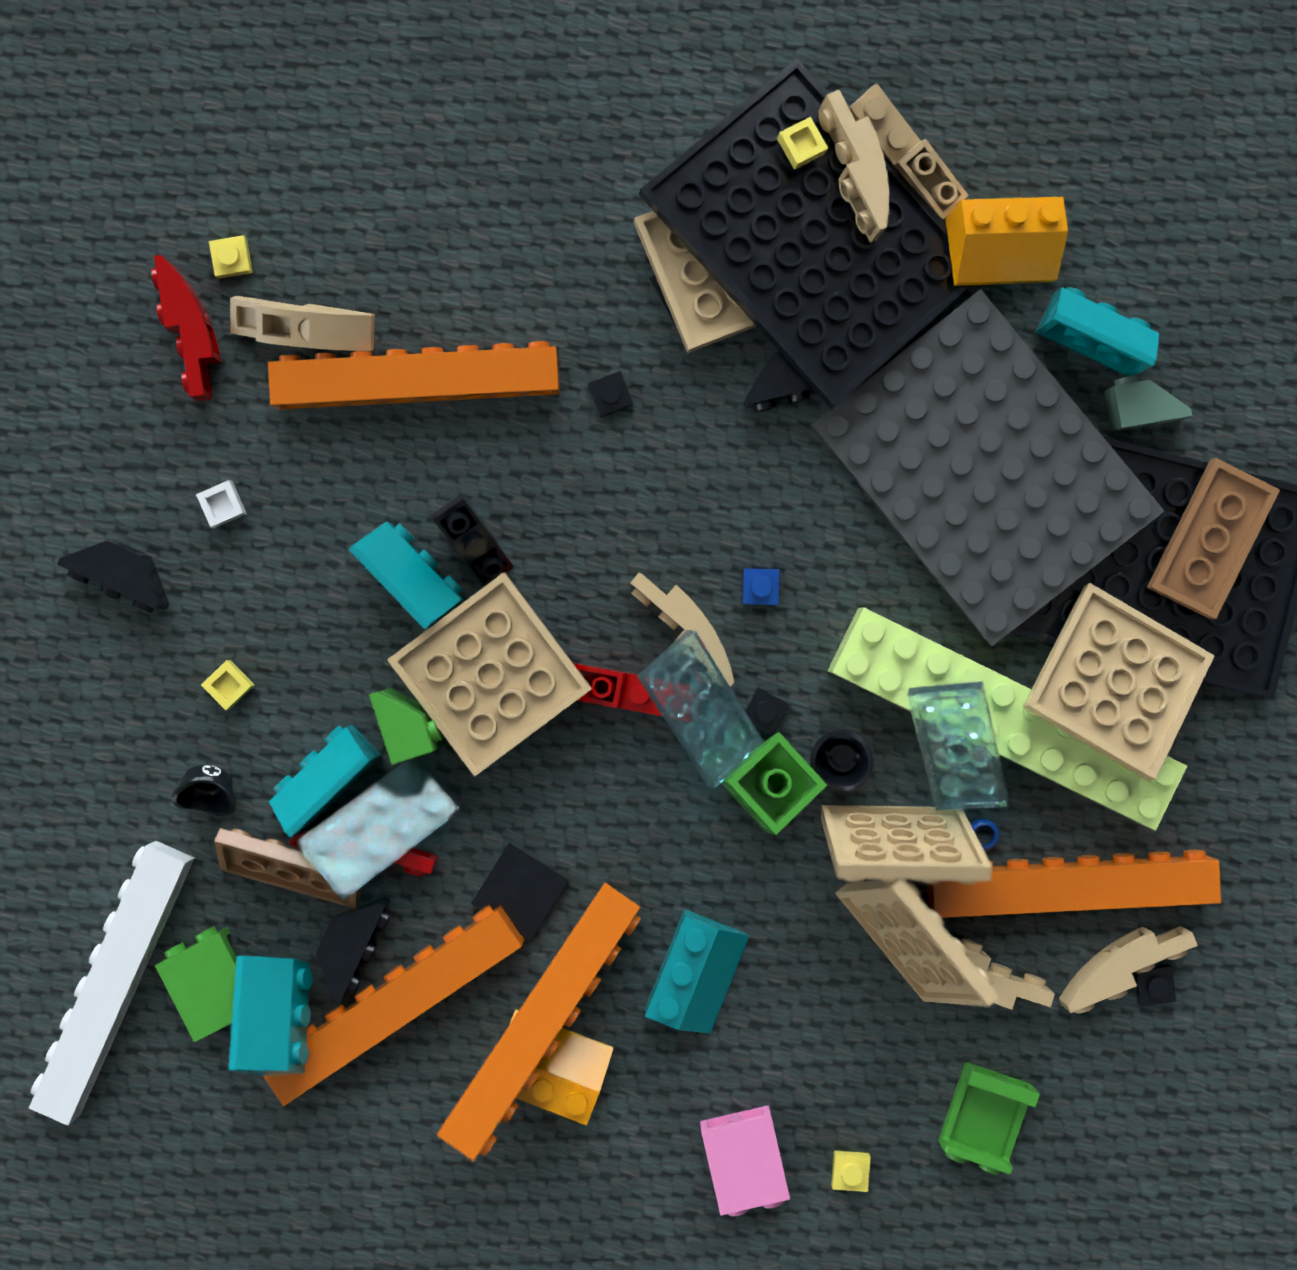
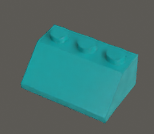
M1061 287L1052 295L1035 333L1128 377L1154 366L1157 359L1159 333L1149 329V323L1139 318L1128 319L1118 314V309L1110 304L1092 302L1085 298L1086 294L1076 288L1067 287L1065 289Z
M386 521L353 544L348 550L407 612L427 630L465 601L460 596L464 589L450 575L445 579L435 569L439 563L427 550L423 549L419 552L410 543L415 538L401 523L395 527L392 523Z
M353 724L344 729L340 725L336 727L324 739L328 745L321 752L317 753L313 750L298 764L302 770L294 778L287 775L273 788L276 795L269 803L283 830L290 838L306 829L382 755Z
M684 909L646 1002L645 1017L677 1030L711 1033L750 935Z
M236 956L229 1071L261 1076L305 1074V1064L309 1058V1048L306 1043L307 1026L311 1019L308 997L309 989L313 982L310 963L294 958Z

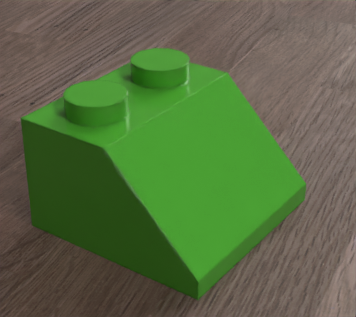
M392 688L369 694L391 764L433 752L447 744L445 736L437 727L435 720L430 718L418 701Z
M777 732L744 756L719 780L766 833L777 835L827 786L780 732Z

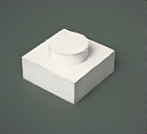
M228 480L196 494L207 521L212 528L247 514L233 481Z

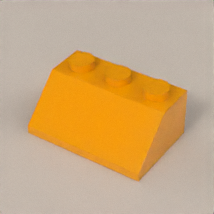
M1063 197L961 199L945 217L954 286L1055 282L1058 279L1068 235Z
M515 1009L511 1022L519 1010ZM562 1027L555 1037L560 1040L556 1050L549 1060L544 1057L541 1058L535 1067V1070L539 1072L535 1082L528 1092L521 1088L516 1098L587 1126L599 1096L614 1047Z

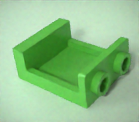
M213 926L195 936L196 943L186 947L181 942L163 952L166 958L155 965L194 1042L232 1023L236 954L227 939V935L231 933L228 927L217 931L216 927Z
M965 1061L938 1139L945 1155L959 1163H965L966 1160L978 1163L982 1170L994 1175H999L1000 1171L1011 1175L1014 1167L1010 1163V1157L1028 1105L1036 1107L1040 1093L1030 1083Z

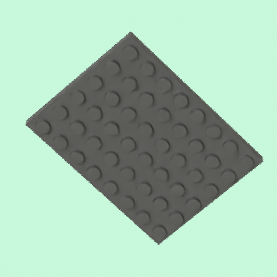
M981 289L849 394L834 409L829 410L812 424V427L990 647L994 646L1164 512L1158 502Z

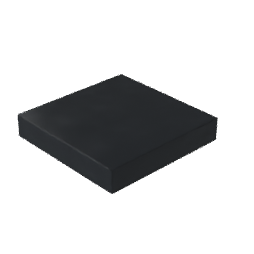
M509 842L471 904L480 910L488 905L494 910L501 905L518 932L531 941L569 879Z

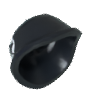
M834 729L825 733L814 745L810 757V767L827 784L826 788L849 791L857 789L867 782L873 771V755L870 746L860 734L850 729Z
M213 765L195 766L186 771L179 786L172 793L171 801L176 807L181 809L201 810L217 816L232 814L236 809L232 777L225 770ZM216 791V793L213 796L209 793Z

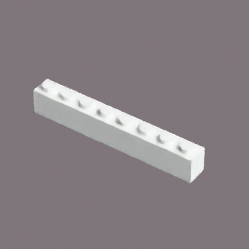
M154 841L145 847L142 846L136 853L132 862V866L136 868L131 879H127L123 883L118 893V899L121 902L117 911H113L104 924L103 931L107 932L102 944H98L89 958V964L92 965L89 974L80 980L74 992V996L78 997L73 1009L70 1008L66 1012L60 1023L59 1028L63 1030L59 1041H55L47 1052L45 1061L49 1064L45 1073H41L31 1088L30 1093L34 1097L29 1109L65 1125H70L81 1115L192 866L194 857L158 841Z

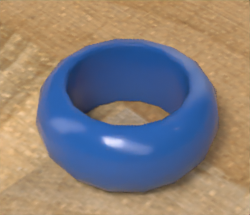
M988 819L975 820L971 823L974 832L977 828L984 825L989 826L992 830L993 835L990 842L981 845L984 851L991 850L999 841L1000 834L997 826Z

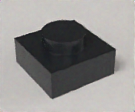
M621 370L587 383L600 418L633 406Z
M757 687L741 719L773 735L790 704Z
M1169 964L1158 965L1144 973L1134 972V979L1137 985V1001L1140 1006L1176 1002L1172 966Z

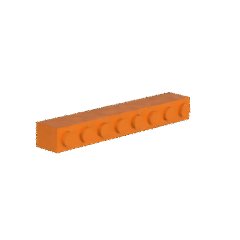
M536 341L528 343V348H514V344L510 343L494 344L493 350H479L478 346L463 345L457 347V352H443V348L427 347L421 349V354H407L405 349H390L383 356H372V352L354 351L350 353V357L336 358L334 353H318L314 355L315 359L301 360V356L282 355L279 356V361L268 362L270 405L278 410L560 395L558 351L556 346H550L549 342Z
M1204 850L1183 851V857H1170L1169 852H1149L1148 858L1135 859L1134 854L1119 853L1113 854V860L1100 861L1099 856L1082 855L1077 857V862L1064 863V858L1061 857L1042 858V864H1029L1027 859L1007 860V866H993V862L989 861L992 866L991 881L964 884L957 880H941L934 884L927 883L928 908L935 911L941 918L1221 903L1219 860L1207 856Z
M604 883L438 1131V1137L473 1161L479 1153L484 1157L487 1155L497 1139L492 1133L501 1120L507 1124L518 1107L514 1099L521 1088L526 1092L531 1088L539 1075L535 1067L542 1057L549 1060L560 1043V1040L555 1038L563 1025L570 1028L581 1011V1009L576 1007L583 994L588 997L591 996L601 981V978L596 976L604 963L610 966L621 950L616 945L623 933L630 936L641 918L636 915L640 909L639 905L608 884Z
M490 905L486 906L472 916L474 923L465 929L461 925L456 926L442 937L445 942L435 949L431 945L423 948L413 956L414 963L405 969L400 964L389 971L383 977L386 982L377 988L370 984L354 996L356 1002L345 1008L343 1004L335 1007L324 1016L327 1021L316 1028L313 1023L307 1026L306 1043L309 1048V1058L305 1064V1074L263 1076L281 1104L285 1106L521 948L525 938L518 932L501 905L494 910Z

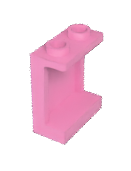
M769 1105L700 1121L720 1216L726 1214L729 1216H740L752 1208L760 1206L775 1208L780 1206L783 1201L790 1200Z

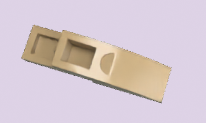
M877 83L849 106L855 121L869 116L884 156L941 219H944L961 199H966L969 196L926 139L920 140Z
M836 90L827 94L818 110L819 122L823 130L829 132L835 144L838 160L846 165L838 179L840 193L846 202H850L856 214L855 221L858 229L863 234H866L870 243H872L886 229L888 221L889 185L884 155L869 116L855 121L840 90Z
M242 296L230 298V334L254 337L256 342L284 346L348 351L374 350L375 314L314 304L299 306Z
M639 572L630 582L635 587L631 594L646 607L651 602L662 611L658 617L673 630L678 625L684 629L675 639L680 645L676 651L691 664L696 659L707 668L703 675L717 687H720L722 683L731 687L734 683V678L729 660L714 628L703 612L677 585L666 595Z
M1179 926L1155 936L1152 931L1145 927H1140L1122 936L1093 956L1078 971L1059 997L1061 1005L1070 1013H1084L1093 1009L1095 1003L1104 999L1115 1000L1125 996L1128 993L1127 990L1137 986L1132 975L1133 972L1144 973L1150 971L1155 967V963L1164 959L1175 960L1182 958L1188 954L1187 950L1198 946L1193 932Z
M962 938L961 943L968 951V959L975 967L980 968L990 977L992 981L990 986L999 995L993 1003L1012 1010L1016 997H1020L1051 1007L1055 993L1045 986L1046 980L1025 973L1024 978L1011 975L1012 969L997 963H991L989 968L991 958L984 951H981L983 945Z

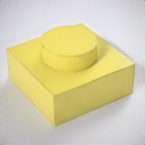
M811 117L781 131L777 137L794 170L824 155L828 150Z
M244 235L209 241L216 278L220 279L253 273L248 242Z
M226 660L201 684L225 710H230L255 686L231 660Z
M834 1151L832 1189L868 1192L870 1154Z

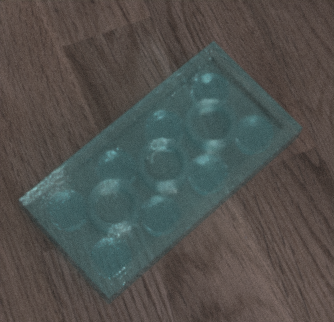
M687 630L637 676L708 786L716 788L763 742L696 631Z
M983 681L909 688L907 698L936 810L1008 806L1009 797Z
M414 757L405 761L298 839L297 845L342 900H344L457 814L459 808Z

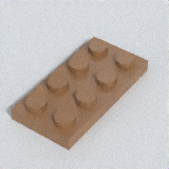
M1217 458L1210 459L1147 588L1209 619H1216L1280 490Z
M219 829L214 842L220 870L350 908H357L361 897V869L357 868L352 862L344 859L332 861L322 858L320 854L309 849L298 851L287 848L284 843L274 839L259 840L240 829H232L231 831Z

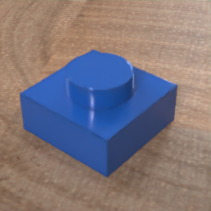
M744 568L742 604L778 605L779 569Z

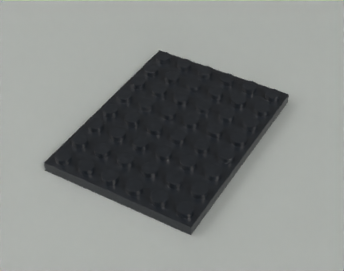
M797 58L640 189L639 196L832 410L971 285L954 286L945 222L885 156L884 160L889 185L887 227L880 237L870 243L866 234H863L858 229L855 221L856 214L850 202H846L843 199L839 190L838 179L846 165L838 160L835 144L829 132H825L819 122L818 110L829 93ZM811 117L828 150L824 155L794 170L777 137L781 131Z
M1104 437L1158 502L1164 512L1009 634L1054 645L1083 587L1091 583L1215 655L1202 681L1203 683L1267 699H1274L1297 608V485L1247 473L1280 491L1217 618L1209 619L1147 588L1208 463Z

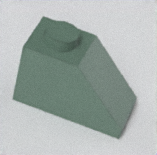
M1136 376L1124 377L1114 380L1115 386L1104 391L1111 432L1180 421L1192 416L1190 407L1151 380L1137 382Z

